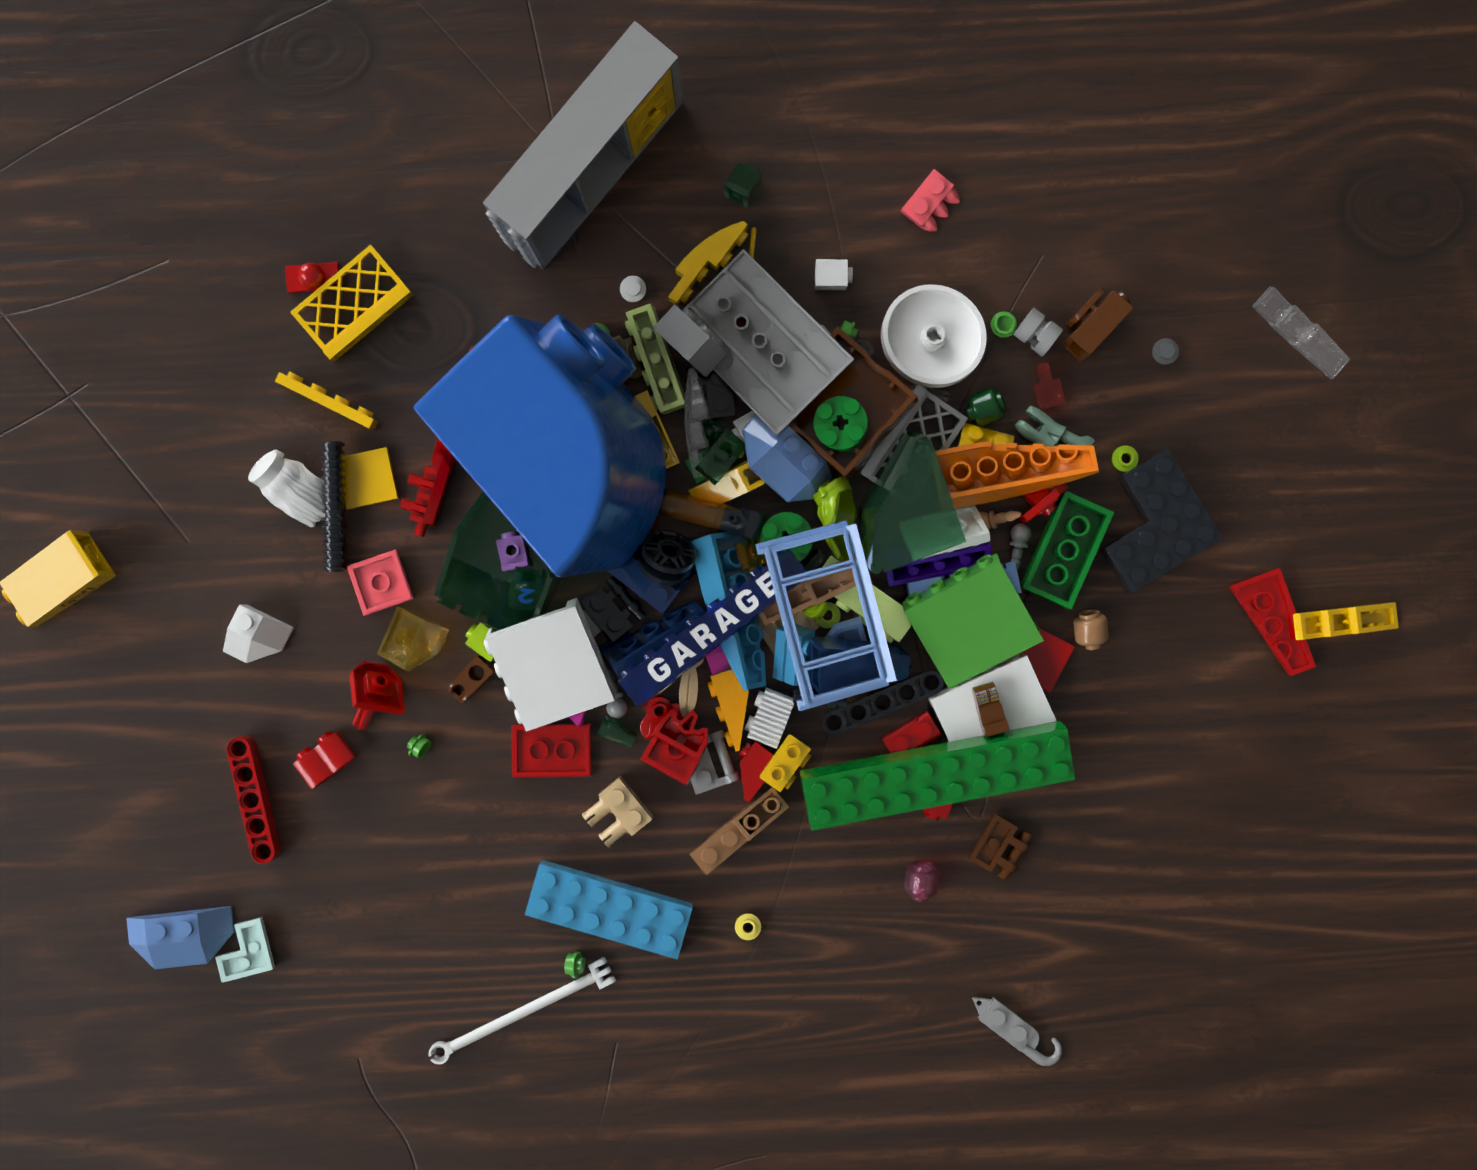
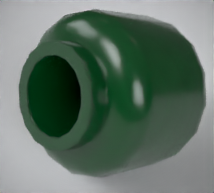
M993 388L972 394L969 399L970 405L966 406L970 420H976L980 426L1000 421L1004 416V412L1007 411L1001 392H996Z

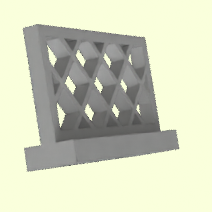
M913 383L910 390L918 396V403L856 470L909 506H911L934 471L927 438L940 435L942 446L939 450L948 449L968 419L928 392L927 389ZM926 397L934 402L936 414L922 416L921 405ZM940 407H942L946 411L940 413ZM916 412H917V413H918V418H913L914 415H915ZM952 414L959 419L953 429L944 431L941 416ZM937 417L940 432L926 434L923 420ZM919 421L922 436L908 438L907 426L911 422ZM950 433L947 439H945V434ZM903 434L904 439L899 440V438ZM923 439L925 454L911 457L909 442ZM905 443L907 458L893 460V447L897 444ZM889 456V462H884ZM926 457L928 468L924 473L915 474L912 460ZM908 461L911 476L897 478L894 464ZM890 465L892 480L882 482L875 477L880 467ZM921 477L918 483H916V478ZM912 479L913 490L907 498L900 494L898 482ZM894 483L895 490L887 484Z

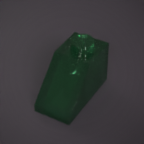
M738 162L724 183V196L748 208L762 180V174L759 173V169L750 163L743 165Z

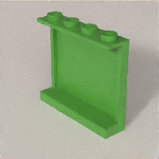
M997 553L992 556L985 555L981 557L977 564L969 568L963 567L953 573L952 577L944 581L942 579L937 580L929 586V589L921 593L914 592L902 602L904 613L949 689L1044 641L1037 623L1033 621L1002 566Z

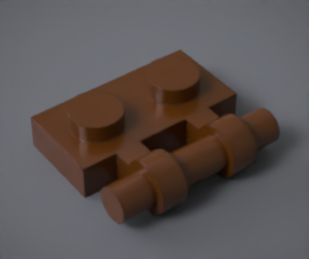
M994 813L968 859L991 873L996 864L1000 865L1002 868L997 876L1007 881L1011 872L1014 873L1018 866L1016 864L1022 853H1026L1030 847L1028 843L1032 835L1023 831L1019 839L1013 837L1018 827ZM1008 844H1011L1014 848L1006 860L1001 856Z

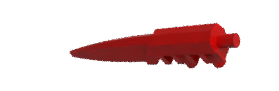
M437 439L431 458L433 467L426 465L423 477L412 473L409 475L407 483L420 487L417 492L416 501L402 498L400 504L401 509L412 512L410 520L417 521L414 535L421 537L425 536L428 525L436 526L456 461L439 439Z

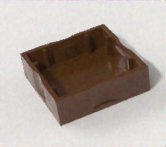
M837 326L830 336L854 360L788 426L848 480L919 400L913 391L890 371L875 363L866 350ZM836 396H846L855 399L865 410L870 425L869 434L861 447L856 448L854 452L847 454H838L827 449L820 442L814 430V417L818 406ZM840 420L836 426L842 431L844 430V425L848 423Z

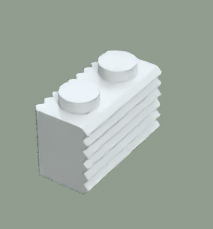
M766 687L764 692H758L754 706L758 707L755 717L749 716L744 730L749 731L748 738L777 749L794 706L793 697Z

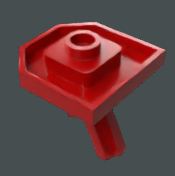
M1064 483L1055 486L1050 491L1044 489L1023 495L1031 507L1018 518L1020 522L1026 523L1034 516H1039L1042 513L1044 516H1047L1057 507L1055 502L1059 499L1058 496L1068 486Z
M363 661L351 671L349 676L352 703L354 708H358L352 722L354 727L359 730L367 728L374 711L402 715L405 712L401 678L388 665Z

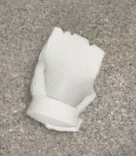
M279 450L266 453L251 469L248 476L249 481L257 485L262 494L274 506L307 526L314 527L316 522L321 520V517H325V513L322 512V509L325 508L322 504L324 488L321 487V484H324V480L311 473L303 463L283 458L284 454Z

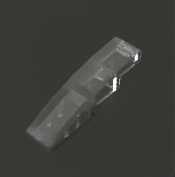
M1268 287L1252 305L1286 341L1329 378L1334 379L1350 361V358L1319 324L1312 323L1296 305H1291L1275 287Z
M692 367L688 369L684 425L693 477L697 479L707 476L699 450L709 448L702 422L712 418L698 371Z

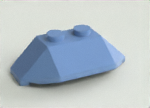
M755 413L742 429L749 468L786 502L813 499L812 496L818 491L822 483L827 480H833L826 460L788 425L776 435Z
M232 906L126 918L129 945L154 969L208 964L235 932Z

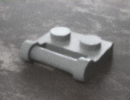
M723 729L708 734V743L714 742L725 775L718 778L710 753L706 747L702 760L690 779L696 795L740 779L738 771L735 772L724 742L725 734Z

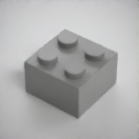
M674 304L653 327L657 333L705 377L727 355L721 348L723 342L686 307L681 311Z

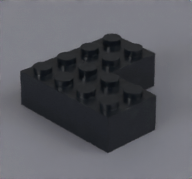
M1166 448L1117 477L1143 523L1099 550L1126 594H1132L1220 541L1223 537L1173 455Z

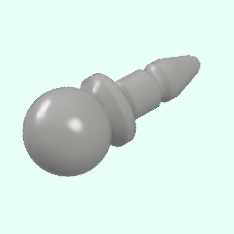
M1024 523L1014 525L1010 532L1013 540L1010 542V545L1014 546L1010 562L1015 561L1017 571L1021 565L1022 549L1028 548L1026 542L1031 538V529Z
M607 669L616 689L615 701L607 703L606 710L612 718H621L627 712V704L622 699L623 693H617L615 677L610 669Z

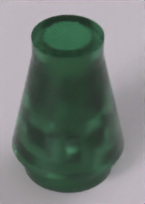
M606 715L601 720L596 734L601 736L600 739L625 745L631 748L637 737L636 733L628 729L619 720Z

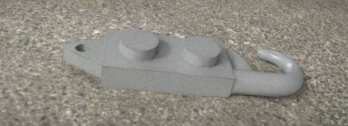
M972 997L979 1014L977 1018L1034 1062L1042 1066H1051L1060 1059L1062 1047L1056 1038L1051 1040L1055 1045L1054 1054L1046 1057L1035 1049L1038 1045L1039 1033L1034 1027L994 997L992 999Z

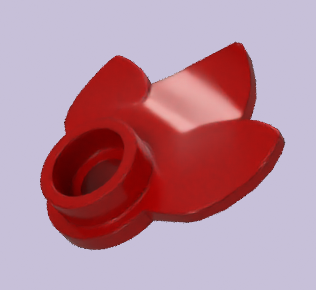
M655 696L647 702L645 707L646 715L640 723V730L645 740L653 738V732L660 720L672 708L677 712V719L683 720L679 703H670L663 696ZM662 706L664 709L661 713L657 714L654 712L656 707Z

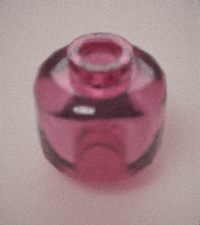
M914 861L913 864L907 867L905 872L904 890L906 893L912 896L913 900L920 902L927 901L928 898L935 896L938 891L940 876L938 869L929 861Z

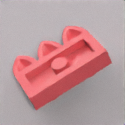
M933 169L900 212L920 228L926 231H937L936 221L931 214L942 218L948 217V209L943 200L951 204H957L960 202L959 195L954 189V184Z

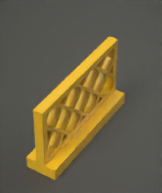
M370 244L290 313L323 350V353L329 360L335 362L414 294ZM369 254H372L377 260L376 271L362 270L363 259ZM358 264V270H354L353 268ZM381 265L387 272H380ZM347 273H356V288L342 287L343 276ZM362 274L376 275L375 290L360 289ZM380 276L392 277L397 285L390 291H380ZM338 281V287H334L333 285ZM337 290L336 305L322 304V296L325 291ZM342 291L356 292L355 307L340 306ZM360 293L375 294L374 304L370 308L359 307ZM379 294H383L384 296L378 300ZM318 298V303H317V304L312 303V302H314V301ZM306 307H317L316 322L305 321L299 313ZM321 308L336 309L335 324L320 323ZM340 309L354 311V321L351 324H339ZM359 311H364V313L358 317ZM309 325L316 326L315 332ZM320 326L334 327V338L326 345L319 338ZM339 328H345L338 334Z

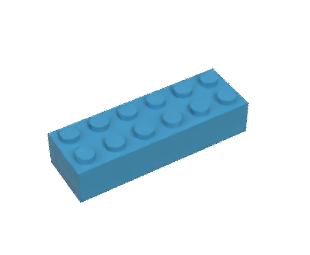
M542 860L536 873L525 915L678 960L693 903Z

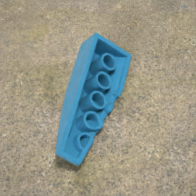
M723 532L709 534L691 541L696 549L695 566L707 611L719 643L744 691L766 686L765 655L760 648V641L764 637L763 628L759 627V613L757 609L751 613H744L735 601L736 596L746 589L752 591L748 596L745 595L741 598V601L747 608L753 604V602L749 603L747 601L751 596L755 595L758 599L757 589H760L755 581L760 577L751 539ZM721 607L740 620L736 624L731 622L727 625L728 630L725 633H722L715 612ZM721 614L724 622L727 621L728 619Z

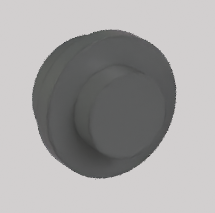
M1160 339L1154 344L1152 355L1159 364L1168 365L1177 359L1179 348L1171 339Z

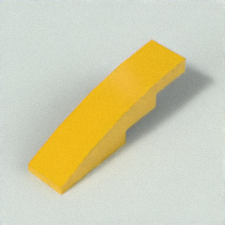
M1396 602L1293 614L1296 640L1399 628Z

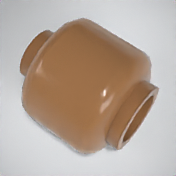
M1083 610L1073 620L1075 641L1079 645L1085 646V649H1099L1101 644L1109 639L1107 617L1101 614L1099 610Z

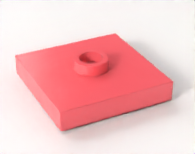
M398 549L346 566L363 616L415 599Z

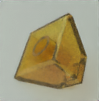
M397 606L377 654L398 667L409 671L439 654L442 645L446 641L449 629Z

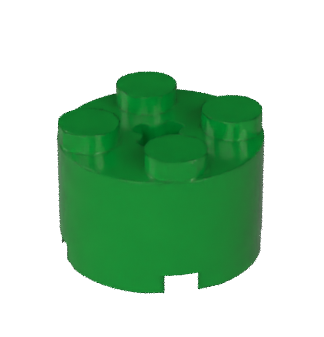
M836 396L826 400L818 406L814 417V430L818 439L827 449L838 454L854 452L856 448L861 447L869 434L870 425L865 410L855 399L850 397ZM840 420L848 423L844 425V430L842 431L836 426Z
M792 512L778 513L769 518L764 524L760 534V543L781 538L783 532H786L787 535H793L811 530V527L798 514ZM813 542L776 552L779 564L789 566L802 561L810 552Z

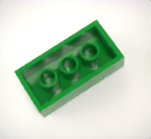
M1064 491L1056 501L1057 507L1052 511L1021 580L1020 587L1021 590L1061 608L1072 609L1114 512Z

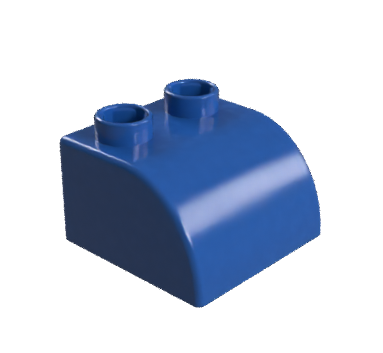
M561 314L555 315L547 324L514 315H507L414 405V410L557 577L621 568L642 545L655 522L662 503L666 481V459L663 442L650 414L624 385V382L636 371L633 361L624 349L596 324H591L582 331L571 320Z

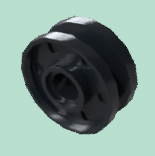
M658 530L651 532L644 539L637 560L640 571L650 581L660 585L675 586L688 580L697 556L694 545L684 535L670 530Z

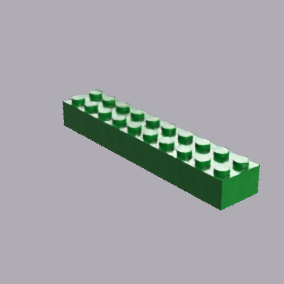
M1061 721L1008 730L988 737L982 735L799 771L811 830L1075 780L1068 730Z

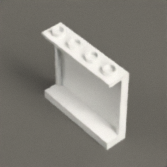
M578 598L567 601L566 607L494 632L492 628L488 629L484 640L485 649L489 655L492 654L494 657L496 674L499 678H503L506 685L504 690L507 699L513 701L516 707V719L519 724L523 723L526 732L615 701V686Z
M1024 653L1013 656L950 689L948 687L944 688L937 694L927 697L949 742L984 735L972 687L989 682H994L1010 730L1056 721L1032 665Z

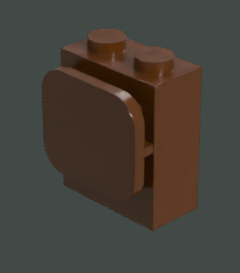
M1101 287L1066 323L1065 326L1068 329L1076 324V329L1062 345L1080 362L1088 357L1133 309L1130 305V299L1124 293H1117L1113 290L1105 298L1101 299L1100 296L1106 291Z

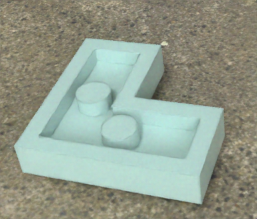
M263 917L235 924L240 950L215 957L222 983L275 968Z

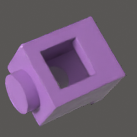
M516 531L501 534L502 539L496 540L502 571L507 572L531 566L524 538L521 535L517 536ZM511 545L516 547V553L512 556L507 553V548Z

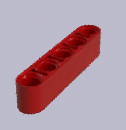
M239 736L228 742L226 747L251 856L255 862L266 864L279 856L281 846L256 742L250 736ZM239 741L245 743L247 747L244 755L237 751ZM245 767L250 768L253 772L250 781L246 780L243 776V769ZM250 793H255L258 796L259 802L257 806L249 802ZM257 818L264 821V831L256 829L255 820ZM262 844L270 847L271 855L269 857L261 853Z

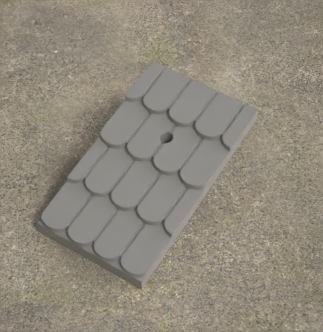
M744 249L686 306L698 320L705 324L723 342L721 348L727 355L713 370L776 435L854 360ZM740 318L746 319L744 327H738L737 321Z

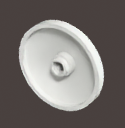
M921 285L902 293L890 305L881 327L882 348L890 365L908 381L924 387H947L964 380L977 367L986 347V328L977 307L962 293L942 285Z

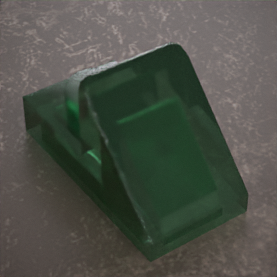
M727 428L704 453L703 458L695 469L712 484L716 485L745 449V443Z

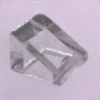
M924 387L928 392L949 406L951 405L953 394L946 390ZM926 397L921 405L922 414H937L934 402ZM940 407V413L946 411L945 409ZM948 415L941 416L942 419H947Z

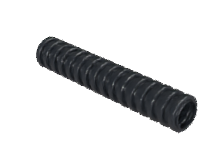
M323 441L321 443V447H323L321 455H324V459H321V463H324V467L321 468V471L324 472V476H321V479L324 480V484H321V487L324 488L322 504L325 506L322 509V512L325 513V517H322V521H325V525H322V529H325V533L322 534V537L325 538V541H323V546H325L323 562H326L323 570H326V572H343L347 570V567L344 565V562L347 561V558L344 557V554L347 553V550L344 549V546L347 545V542L344 541V537H346V533H344L346 517L343 516V513L346 512V509L343 508V504H346V501L343 500V496H346L343 488L346 485L343 484V480H345L343 475L345 467L342 466V463H345V459H342V455H345V451H342L345 443H342V441Z

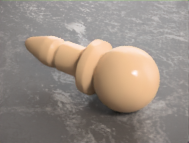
M993 510L989 513L979 512L988 530L991 527L996 529L997 523L1014 521L1021 516V512L1007 511L1006 513L1002 512L996 515Z

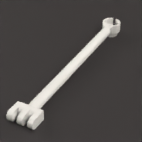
M602 957L588 964L591 973L451 1042L438 1041L434 1043L429 1050V1057L436 1053L438 1047L443 1048L445 1054L443 1056L436 1054L431 1061L435 1064H443L454 1051L595 982L599 990L616 981L614 976H610L605 980L603 978L604 975L611 972L609 966L601 970L598 968L607 962L606 958Z

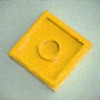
M387 447L342 457V459H345V463H342V466L345 467V471H343L345 476L343 484L346 487L343 488V492H346V496L343 497L346 501L345 506L347 510L399 499Z

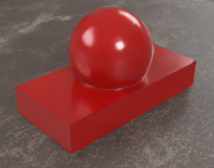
M308 262L303 265L285 266L287 292L289 294L315 292L340 270L339 263ZM338 281L333 285L334 287H338Z

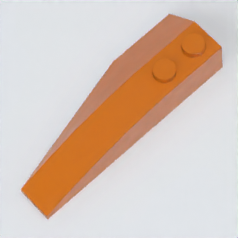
M979 442L931 452L938 500L942 511L1017 497L1099 472L1093 445L1059 444L1058 446H1044V444L1034 443L1033 445H1017V443L992 444V442Z

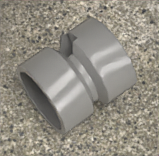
M1034 307L1013 335L1023 343L1030 342L1031 349L1040 356H1044L1063 329L1053 321L1046 322L1045 315Z

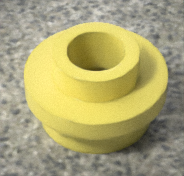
M742 914L736 920L735 931L744 940L755 939L761 931V922L754 914ZM751 923L753 929L747 932L743 929V925Z

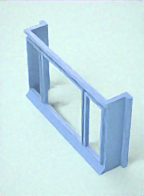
M846 520L755 544L758 555L765 554L802 699L796 700L799 711L889 686V682L897 681L856 524L848 525ZM843 534L849 556L848 561L783 578L776 552ZM852 568L871 644L805 662L785 586ZM874 652L880 677L813 695L808 670Z

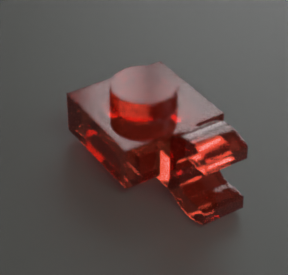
M1048 362L1036 365L1035 370L1040 383L1034 384L1033 389L1038 408L1043 410L1066 404L1060 378L1052 380Z

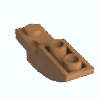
M771 787L722 825L689 855L703 873L708 875L743 844L750 841L787 810L789 806L777 791Z

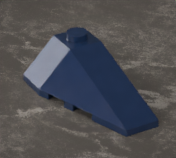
M641 546L621 568L606 570L662 614L667 611L696 573L692 570L688 580L680 585L666 586L652 582L642 574L638 567L637 558L641 551Z
M692 601L665 613L663 619L658 622L651 623L649 620L642 623V629L633 633L626 632L613 644L609 640L598 647L599 651L618 680L629 691L632 688L639 687L644 680L651 676L648 671L649 663L655 658H663L665 660L673 651L671 646L677 641L681 642L705 613L695 601ZM657 663V664L653 667L654 670L656 671V669H657L662 663H660V664Z

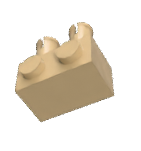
M622 776L599 793L600 800L586 812L582 813L585 820L595 814L587 822L591 827L608 813H613L616 816V821L602 833L598 834L602 841L609 835H612L604 842L608 848L626 833L633 836L654 817Z

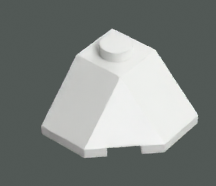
M239 605L227 628L223 652L245 663L281 652L294 627L249 605Z

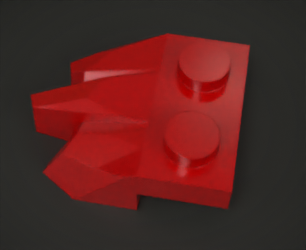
M672 708L660 720L653 732V738L640 759L642 762L687 786L699 766L707 747L708 728L694 729L698 720V715L694 710L683 720H678L677 712Z

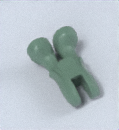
M1031 405L1025 413L1039 424L1038 428L1035 430L1022 420H1018L1014 426L1023 437L1034 444H1044V446H1058L1060 440L1066 445H1092L1095 441L1090 436L1079 437L1066 429V426L1056 423L1042 410Z

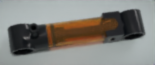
M667 488L664 489L662 503L658 515L679 519L758 541L766 516L752 510L729 506L675 492Z

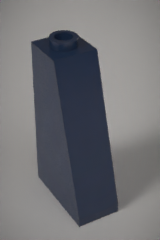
M810 637V661L871 644V641ZM887 643L897 681L909 679V668L912 666L909 653H906L899 644ZM874 652L810 670L811 685L818 694L880 677Z

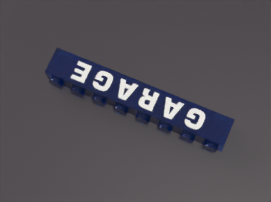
M787 549L785 552L783 550L776 552L783 578L807 572L790 549ZM759 565L748 574L750 577L748 581L744 584L740 582L734 584L727 590L729 595L722 601L719 598L715 599L706 607L708 612L700 618L698 615L693 616L684 624L687 627L679 634L676 631L671 633L663 640L665 643L663 647L659 650H656L655 647L642 656L644 661L637 667L632 664L621 673L623 678L618 682L637 707L643 706L777 601L768 566L763 568ZM801 582L785 586L787 593Z

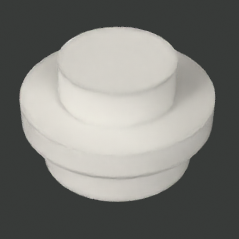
M628 276L620 285V293L626 301L638 302L646 294V285L640 277Z

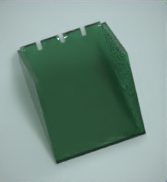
M915 430L902 435L860 505L859 537L867 567L874 574L880 573L881 569L883 572H887L966 542L931 438Z
M482 492L452 535L434 595L439 597L437 603L449 609L455 610L458 604L462 605L459 613L475 621H479L482 615L486 616L483 624L499 631L506 626L510 627L544 615L562 577H557L527 542L526 546L531 566L507 572L502 571L496 540L502 539L501 534L516 531L517 536L520 534L489 497ZM513 545L509 546L507 553L511 556L514 555L516 547ZM521 588L536 590L523 597L525 600L533 599L532 602L522 603L519 601V595L524 593V591H521Z

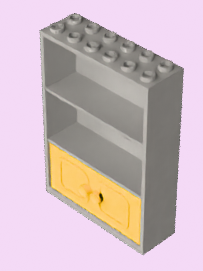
M636 21L621 36L483 202L487 209L485 214L490 218V222L497 229L496 232L500 234L503 242L514 252L518 249L523 259L533 268H536L537 265L543 270L683 103L678 56Z

